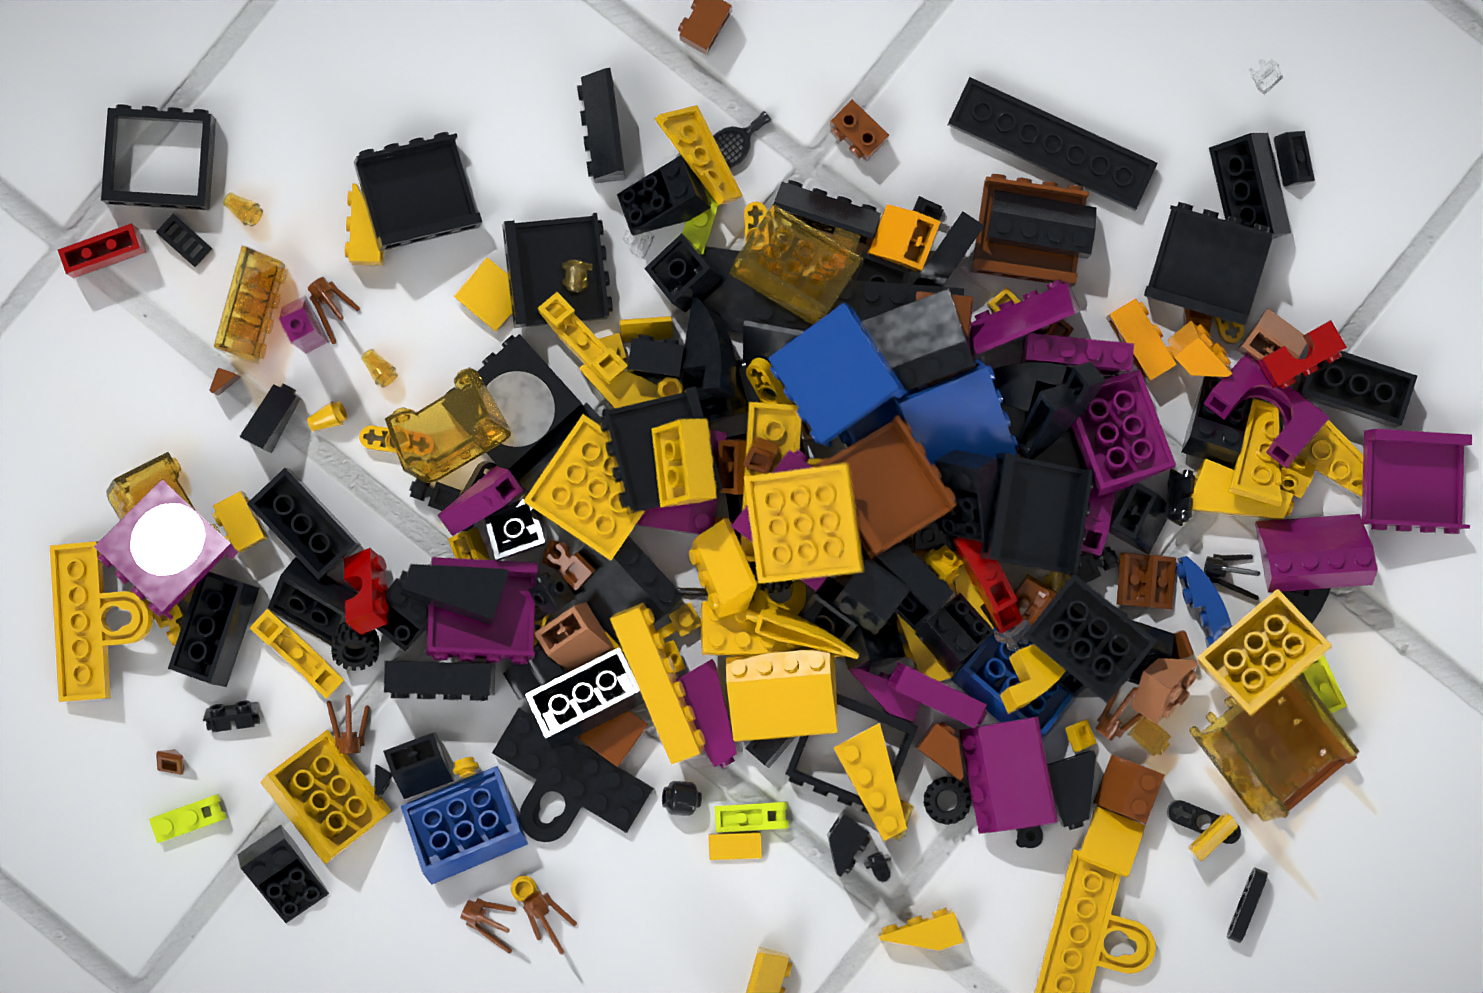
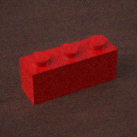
M132 223L58 249L65 273L72 278L147 252L139 228Z

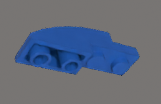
M1188 556L1178 558L1179 563L1176 564V571L1179 579L1184 581L1185 589H1182L1183 599L1186 605H1190L1191 609L1201 607L1202 612H1199V619L1202 627L1207 629L1208 637L1205 638V642L1208 648L1223 635L1222 628L1232 626L1222 598L1208 576Z

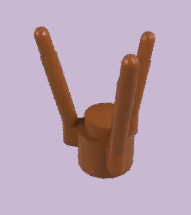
M321 277L308 286L307 289L311 293L309 299L315 305L331 343L336 344V339L320 303H327L339 320H343L344 317L331 300L334 297L332 292L356 311H359L360 307L340 291L333 281L328 283L324 277Z
M1137 687L1130 691L1113 715L1111 713L1108 715L1119 692L1118 689L1097 719L1099 724L1095 729L1110 741L1115 736L1120 738L1126 730L1143 717L1139 713L1120 727L1122 722L1118 717L1138 691Z
M345 696L346 732H341V737L332 702L327 701L328 713L335 736V747H339V754L361 753L360 746H365L364 736L370 707L365 706L359 736L357 737V732H352L351 696Z
M536 891L530 894L523 901V909L528 915L536 939L541 940V935L535 918L541 921L558 952L561 955L564 954L560 942L545 918V915L550 911L548 906L550 905L573 926H576L577 922L556 904L548 893L542 894L541 891Z
M477 898L476 902L468 900L460 919L467 921V926L477 930L507 953H512L511 948L480 925L484 922L498 930L509 933V928L485 917L487 910L483 908L515 912L516 908L486 902Z

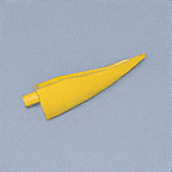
M766 602L761 612L748 609L745 618L757 623L755 632L779 642L816 648L855 659L859 657V654L844 642L816 624L787 609Z

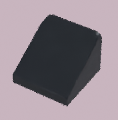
M377 764L374 769L375 801L381 799L392 781L391 772Z

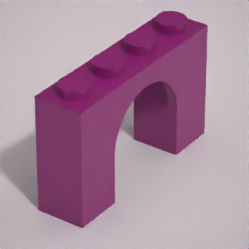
M1028 333L1022 340L1020 363L1040 362L1057 365H1080L1091 361L1100 374L1121 375L1132 370L1134 343Z
M1246 353L1231 369L1232 374L1229 377H1224L1214 387L1204 405L1225 420L1240 402L1248 398H1261L1274 404L1283 416L1284 430L1276 437L1266 453L1287 469L1319 433L1330 417L1290 386L1284 389L1280 385L1272 388L1257 360Z

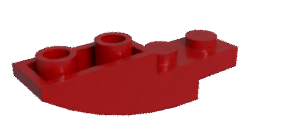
M959 537L953 539L971 582L978 588L997 632L1002 634L1021 623L1023 619L1015 603L1018 600L999 562L980 558L982 542Z

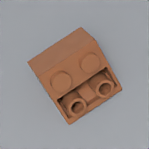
M1267 308L1239 345L1237 351L1243 355L1247 353L1259 361L1286 346L1289 353L1298 359L1307 342L1303 337V333Z
M587 602L573 606L534 633L546 654L568 672L593 661L614 647Z
M1158 658L1143 672L1131 707L1155 724L1164 717L1166 719L1169 718L1174 712L1175 707L1178 704L1183 705L1190 695L1188 688L1197 677L1195 671L1198 662L1195 660Z

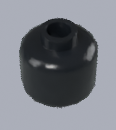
M672 781L668 787L665 786L663 788L662 807L666 808L669 814L691 816L696 808H700L702 794L697 791V787L693 782Z

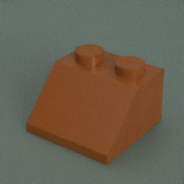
M942 721L940 724L933 722L915 748L961 781L964 775L959 741L953 736L956 731Z
M1111 754L1093 804L1146 824L1165 774Z

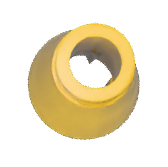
M331 401L308 417L307 423L310 429L315 432L343 425V421L348 420V415L340 401Z

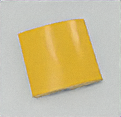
M486 257L453 297L496 332L512 313L508 274Z
M1096 806L1078 859L1128 878L1146 825Z

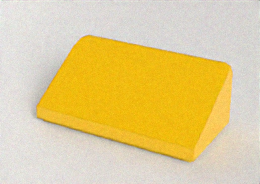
M672 317L621 320L622 342L628 343L631 342L632 338L638 339V335L652 336L654 340L673 339Z
M477 527L448 538L455 558L491 560Z
M1223 813L1188 846V850L1202 862L1237 829L1238 824L1230 814Z
M761 832L708 834L710 860L762 858Z

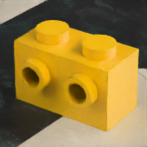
M242 491L212 505L215 510L212 515L219 527L223 526L227 533L224 538L239 553L269 539L257 514L247 505L249 499L246 493Z

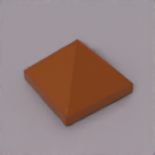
M550 539L544 550L541 564L557 570L562 568L547 558L553 551L557 556L561 557L560 550L556 548L560 542Z
M175 749L157 751L158 771L183 775V755Z

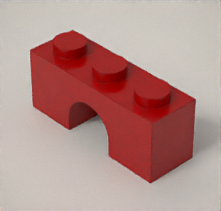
M1331 320L1303 336L1308 344V354L1305 359L1293 357L1286 346H1283L1257 361L1272 388L1280 385L1284 389L1297 382L1294 377L1303 372L1306 377L1318 370L1317 364L1325 359L1329 364L1342 357L1340 351L1347 347Z
M371 548L344 558V580L359 592L355 597L345 601L346 623L360 635L387 624L388 604L386 602V591L388 587L385 580L387 565L384 558Z

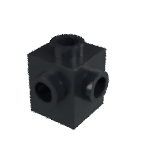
M560 571L552 575L545 572L534 579L536 584L528 589L534 603L539 607L544 616L559 610L576 598Z

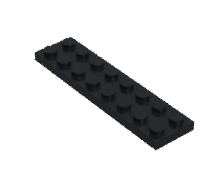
M969 77L947 124L952 128L1136 211L1158 164L1151 159Z
M755 273L751 322L789 329L807 330L844 302L855 310L861 321L916 301L917 291L938 293L950 289L951 294L964 296V288Z

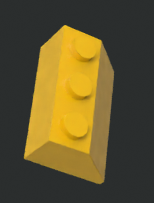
M680 419L653 428L652 437L660 507L699 503L715 499L716 482L714 481L713 456L711 454L710 430L707 419Z
M726 518L696 537L691 550H689L690 561L692 565H696L699 572L698 579L700 585L705 587L709 606L715 610L718 618L747 611L757 586V582L729 518Z
M758 946L746 993H785L786 988L781 987L784 977L789 978L793 962L788 961L789 955Z

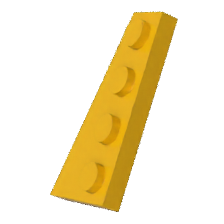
M698 105L662 113L655 118V121L718 205L736 201L743 196Z
M1253 398L1229 492L1280 507L1282 504V494L1280 491L1281 472L1279 462L1266 453L1280 434L1279 409L1274 404Z
M1327 420L1319 433L1298 456L1315 465L1316 471L1362 499L1363 454Z
M878 723L834 747V750L883 841H886L906 830L907 826L881 725Z

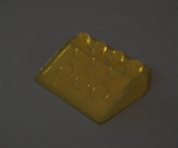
M773 204L738 254L729 274L814 325L831 312L863 258Z
M241 246L215 339V349L229 357L258 364L259 360L264 358L267 344H264L266 334L271 333L274 319H271L273 309H277L280 303L279 287L280 284L285 283L288 272L285 269L286 265L282 261L249 247Z

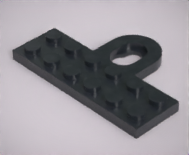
M521 708L517 709L492 754L536 779L521 806L519 817L525 833L532 839L540 842H551L562 837L570 828L581 807L627 833L654 788L624 769L616 767L607 759L573 739L552 749L536 717ZM554 791L561 794L565 800L563 813L554 817L551 822L543 823L539 819L541 798L548 792Z

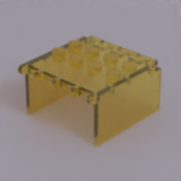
M1302 674L1290 682L1252 716L1228 696L1224 700L1229 708L1218 718L1213 712H1209L1206 718L1210 725L1202 732L1196 726H1192L1189 729L1190 734L1250 813H1257L1263 822L1287 816L1290 812L1283 803L1296 792L1295 788L1300 789L1313 778L1314 773L1320 772L1331 761L1351 757L1360 752Z

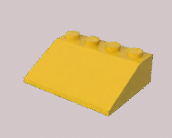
M1276 589L1197 657L1200 667L1242 709L1252 716L1332 648V645Z
M812 649L726 657V682L734 742L838 733L836 666L833 653Z
M328 729L269 772L260 782L325 865L392 812L382 797L379 801L374 800V787L348 754H339V747H335V738Z

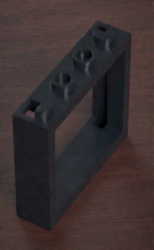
M117 104L116 108H108L101 201L107 205L210 211L216 118L209 114L208 110L193 109V113L183 112V109L169 107L167 111H157V107L142 106V109L139 110L132 109V106ZM118 118L203 123L198 195L113 191Z
M837 693V705L906 732L892 765V772L896 783L918 726ZM800 736L785 772V775L790 776L788 781L803 787L804 782L814 786L812 791L826 797L828 793L837 795L838 802L848 806H852L854 802L863 806L861 811L869 814L859 795L796 770L809 737Z

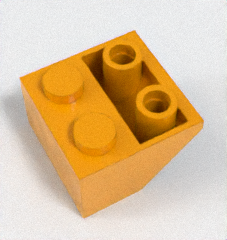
M886 204L868 253L911 269L913 272L922 271L941 221L916 211Z
M1191 320L1168 339L1174 358L1190 375L1229 377L1232 374L1229 367L1231 361L1226 356V350L1220 343L1216 342L1214 344L1210 338V333L1202 324L1197 326Z

